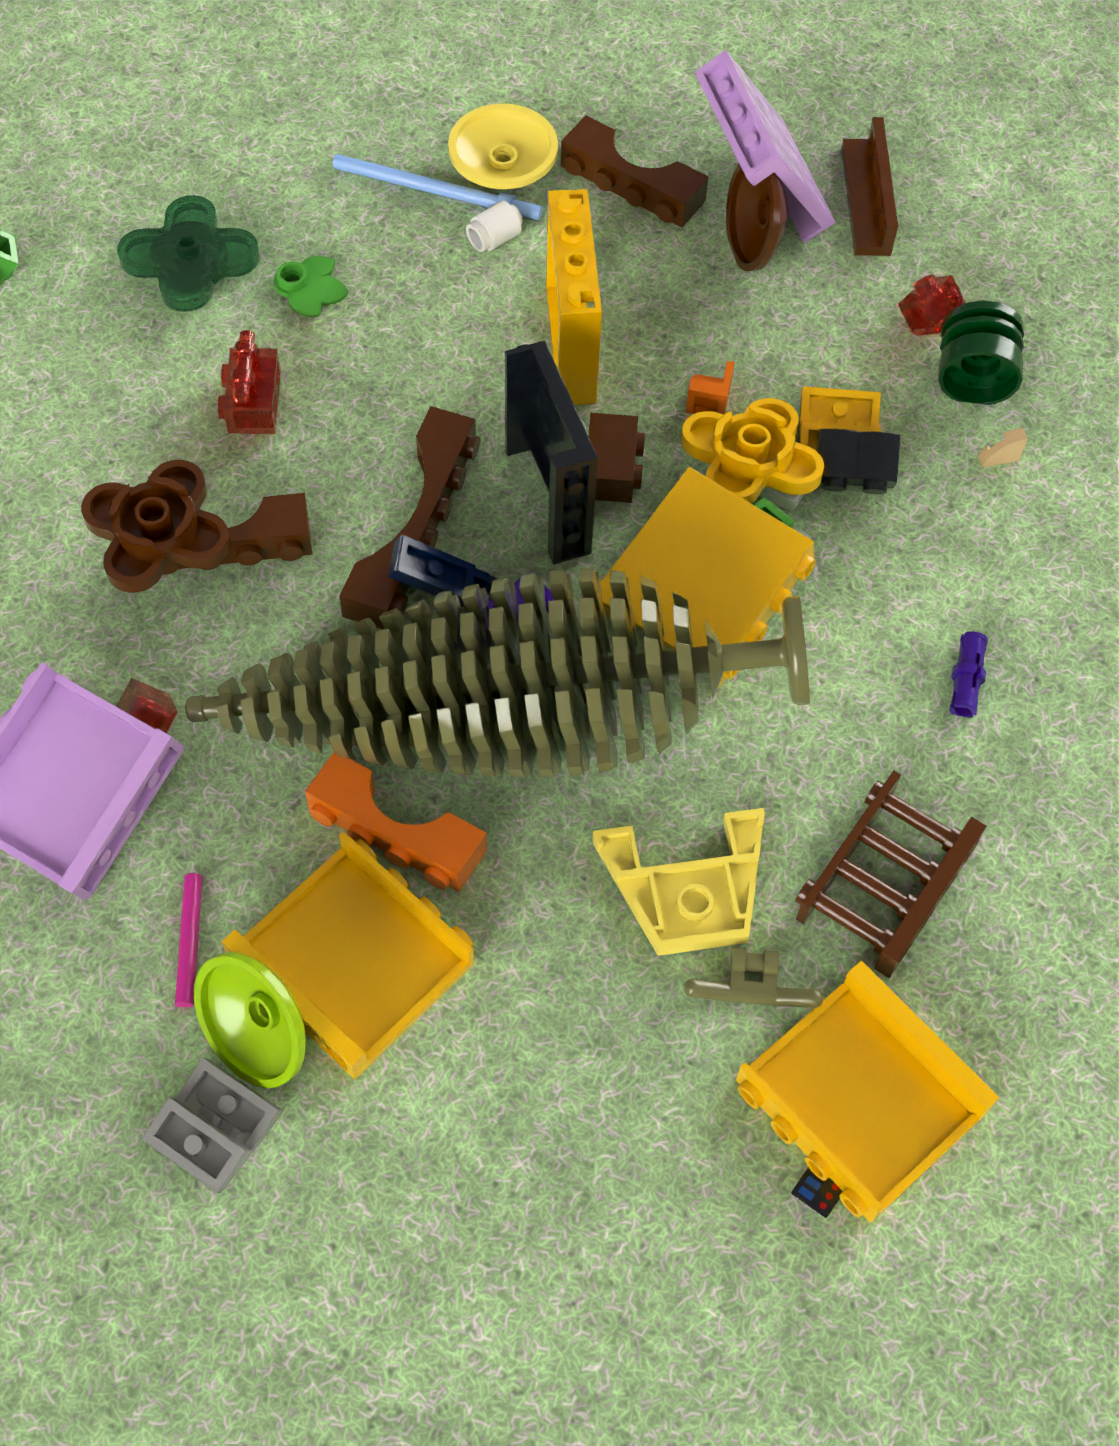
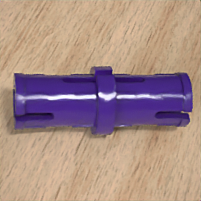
M969 631L961 635L959 658L957 664L953 666L951 675L954 681V690L949 711L953 715L968 718L977 715L979 690L986 678V670L983 666L988 638L982 633Z

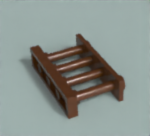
M893 770L885 783L879 780L876 781L864 803L869 805L818 880L814 882L808 879L795 902L801 905L796 920L802 924L806 922L812 911L816 909L874 945L873 951L880 955L874 969L889 979L976 848L987 825L971 816L963 830L957 827L950 829L895 796L894 792L901 777V774ZM883 809L942 844L941 849L947 852L941 863L935 860L931 862L926 861L872 828V824ZM863 842L920 877L919 883L925 887L918 897L911 893L909 896H906L848 859L859 843ZM837 875L898 912L896 916L902 919L896 931L894 932L890 928L884 931L825 894Z

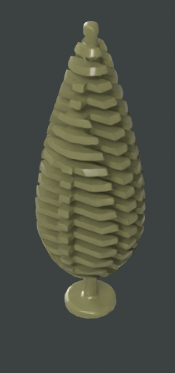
M580 568L579 585L583 598H579V619L584 636H581L580 624L574 606L573 583L570 573H565L564 570L550 571L549 587L553 601H548L549 616L545 607V590L542 576L536 577L535 573L521 575L519 589L524 604H519V613L514 582H507L506 578L493 580L490 594L496 608L489 609L487 591L485 588L480 589L478 584L464 588L462 601L467 610V613L461 614V604L458 596L452 595L451 590L438 593L433 604L439 618L433 619V611L429 602L426 603L425 599H421L406 608V612L412 622L411 624L406 625L403 615L397 608L384 612L379 617L385 628L383 630L377 631L375 623L370 618L360 620L352 624L358 635L348 637L342 628L328 633L330 642L322 644V648L316 641L304 646L303 650L296 651L295 661L289 652L271 659L268 674L260 663L249 667L243 672L241 683L247 690V693L241 694L237 680L231 677L218 686L217 692L219 696L206 697L205 695L189 697L185 704V712L189 721L194 723L219 718L223 728L237 734L241 732L243 726L239 716H243L246 730L250 737L265 742L271 739L274 726L277 741L281 745L294 748V743H301L304 725V744L309 751L322 754V744H329L339 757L356 760L352 752V745H358L364 760L375 765L383 766L387 762L386 757L381 751V746H386L393 764L399 768L412 770L417 760L409 746H415L422 768L427 772L441 774L447 764L439 748L440 745H443L449 756V767L452 773L473 775L476 760L468 744H474L478 752V768L481 774L488 776L502 775L505 760L497 743H504L507 749L508 770L511 777L525 778V775H532L533 757L527 742H535L537 747V766L540 777H554V774L561 773L562 757L556 741H562V735L566 743L567 768L570 776L583 775L584 771H589L590 754L585 739H590V722L596 741L597 767L599 773L617 767L618 751L613 737L617 736V716L612 701L615 700L614 681H619L621 688L617 689L620 720L626 741L628 763H634L645 758V743L641 731L645 730L644 709L640 694H642L641 678H649L651 691L648 690L656 748L659 754L672 744L670 722H672L671 702L668 692V676L679 675L682 690L681 703L686 734L699 722L696 674L710 673L712 698H714L724 671L784 666L787 669L791 701L796 705L810 704L801 601L799 596H791L784 599L782 603L784 635L779 639L721 644L705 619L707 646L693 647L688 600L672 591L674 599L673 618L677 642H675L676 650L665 651L663 643L664 628L658 587L656 582L642 575L641 589L644 600L641 599V610L646 636L643 637L645 653L637 654L635 646H638L629 580L625 572L611 570L610 586L613 598H610V615L615 636H612L613 656L608 657L611 647L608 622L602 602L599 572H595L593 568ZM322 668H323V670L325 671V673L327 674L328 678H326V676H325L324 673L322 672ZM270 682L275 687V690L271 691ZM584 703H587L588 714ZM353 710H355L356 713L358 714L359 720H358V718L356 717V715H355V713L353 712ZM383 711H386L388 713V719L386 718Z

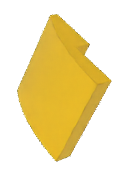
M803 386L800 398L799 443L816 451L819 429L881 432V427H879L881 392Z

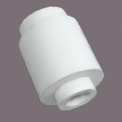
M500 201L471 219V223L466 226L468 240L478 252L492 251L521 233L522 215L515 205L509 204L506 201Z

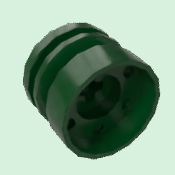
M993 301L968 302L954 308L944 318L941 327V356L939 359L938 381L941 390L949 398L960 402L991 405L1009 399L1019 390L1023 380L1022 351L1024 348V325L1022 317L1013 308Z

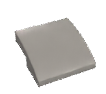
M202 1058L177 1097H169L141 1139L215 1192L221 1193L277 1122L283 1110L211 1060Z

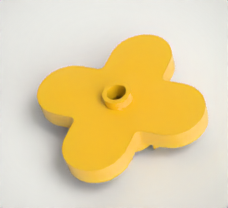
M775 398L759 399L751 403L744 413L732 416V411L724 415L712 411L698 412L688 417L683 424L682 447L691 457L710 464L706 471V477L751 504L756 501L764 487H770L791 495L808 494L818 488L823 476L824 461L821 455L814 449L795 442L799 422L798 413L793 406L783 400Z

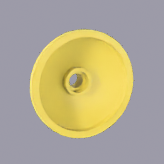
M491 104L468 112L456 122L449 135L448 151L453 166L466 179L487 188L508 190L532 184L550 171L557 158L558 139L549 121L534 110L514 104Z

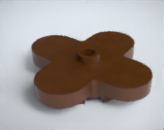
M186 460L167 461L153 470L146 483H141L134 487H130V484L124 485L116 482L104 483L94 487L85 495L81 504V512L87 528L94 535L112 541L104 554L103 565L108 580L115 588L129 593L142 592L153 587L160 580L168 564L171 562L202 569L220 563L227 556L231 540L226 523L219 516L200 509L207 495V486L204 474L197 465Z

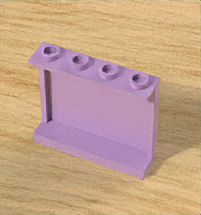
M725 49L694 73L748 181L755 186L772 173H775L780 178L786 195L788 213L802 241L806 243L836 223L783 119Z
M41 662L37 670L32 672L24 681L22 693L12 708L8 709L0 718V849L58 883L57 885L87 901L102 881L185 750V747L167 733L158 728H152L58 674L47 664Z

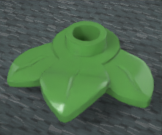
M313 256L305 259L302 263L286 262L277 269L274 276L275 290L280 295L288 298V303L292 310L306 317H319L322 305L338 303L348 296L346 286L330 276L335 266V259Z

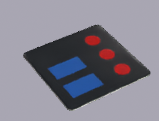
M808 1167L791 1194L818 1214L827 1218L843 1191L830 1177L823 1181L814 1175Z

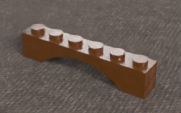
M430 406L416 435L417 457L424 473V486L418 506L407 525L392 541L374 554L354 564L339 596L342 617L357 622L370 618L375 623L376 628L383 630L385 628L379 617L384 612L397 608L404 616L408 604L406 593L410 586L388 577L394 542L401 535H405L435 548L438 531L436 530L439 521H447L452 508V499L450 497L454 490L460 491L462 489L467 472L466 462L468 459L474 460L479 451L481 439L476 436V420L474 418Z

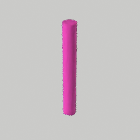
M189 873L184 876L175 994L176 1007L194 1006L203 878L200 874Z

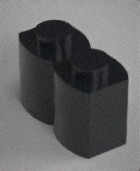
M819 429L816 451L824 461V471L821 480L822 489L845 491L847 485L863 486L862 492L867 494L887 493V488H894L897 483L900 435L886 432H858L846 429Z

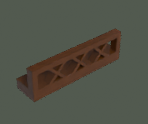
M873 117L868 139H843L841 146L854 256H891L898 230L884 117Z

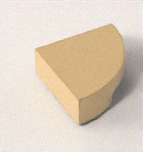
M1024 428L1004 433L1005 439L991 448L987 444L978 455L981 466L987 467L1019 461L1028 440Z

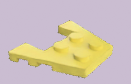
M764 808L724 813L723 825L730 856L643 868L640 866L633 826L593 831L592 840L594 847L658 956L748 943L762 828L765 817Z

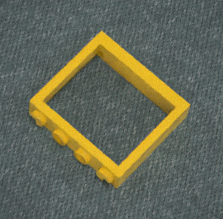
M588 189L548 191L546 295L552 355L573 404H596L602 307ZM586 302H594V308H587Z

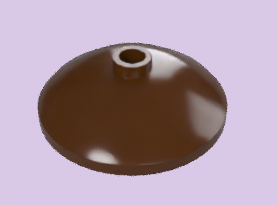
M738 163L732 175L727 195V238L737 265L744 271H759L772 259L783 237L788 219L787 200L782 182L775 173H772L753 186Z

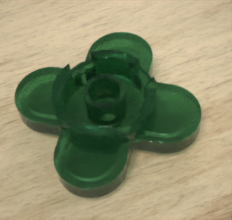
M196 195L183 196L174 200L166 209L164 226L162 228L133 230L124 235L117 245V253L123 270L135 277L157 278L163 302L171 309L181 312L202 308L210 301L213 294V285L220 279L246 275L256 268L260 260L258 242L255 236L249 231L240 228H218L214 205L208 199Z

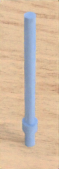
M335 154L332 166L334 169L487 208L500 201H506L509 204L515 205L522 217L540 221L543 213V206L517 200L516 195L500 192L497 195Z

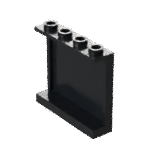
M545 340L506 350L505 453L508 457L531 450L549 492L548 554L553 565L592 554L597 454Z

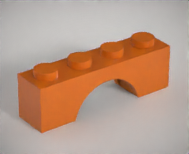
M333 752L305 791L311 816L324 826L331 827L333 824H336L347 830L348 836L355 842L361 839L369 846L372 844L385 851V856L398 867L406 869L410 865L423 872L424 878L436 888L445 890L448 886L460 892L487 851V832L450 812L431 822L415 825L399 823L388 818L377 808L373 801L375 788L372 770L351 759L339 757Z

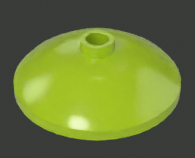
M221 953L205 962L196 976L194 1002L200 1026L211 1048L229 1069L252 1085L262 1088H275L290 1081L302 1067L305 1056L306 1035L299 1007L287 986L266 965L241 953Z

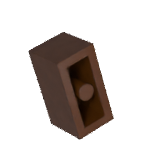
M590 413L588 437L598 457L595 500L632 503L633 489H641L643 465H635V456L643 457L645 433L637 432L638 416Z

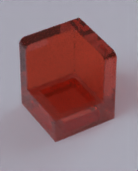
M133 678L130 679L116 705L119 709L154 729L158 728L165 733L168 732L178 713L168 693Z

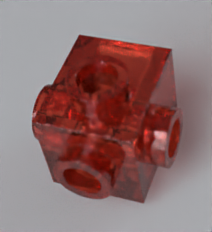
M931 274L916 281L913 285L914 290L898 303V306L911 332L916 336L941 333L944 318L954 308L965 304V301L952 275L935 277Z

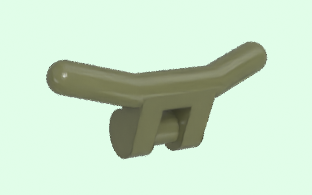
M732 947L729 983L689 979L684 984V992L687 996L701 999L817 1008L823 1003V995L819 990L777 987L779 952L774 950H764L763 954L746 953V948ZM745 971L762 973V982L744 980Z

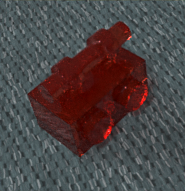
M250 330L240 332L239 341L234 344V348H230L228 364H222L221 381L222 387L226 388L225 395H219L218 416L219 419H225L228 433L276 434L281 380L278 349L258 348L255 344V333Z

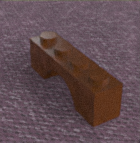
M587 115L561 141V166L570 174L586 178L595 183L601 190L611 191L625 198L632 206H640L656 214L664 222H672L683 228L706 201L709 176L679 161L659 168H645L634 165L622 158L615 148L616 130Z
M305 493L263 497L258 510L252 517L237 526L228 528L231 546L227 556L220 563L209 568H202V570H211L221 564L231 563L255 565L261 560L276 558L294 561L304 555H312L309 515ZM171 562L163 574H172L178 569L192 567Z

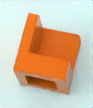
M727 361L723 379L695 374L691 378L686 413L695 414L703 411H712L725 414L735 362Z

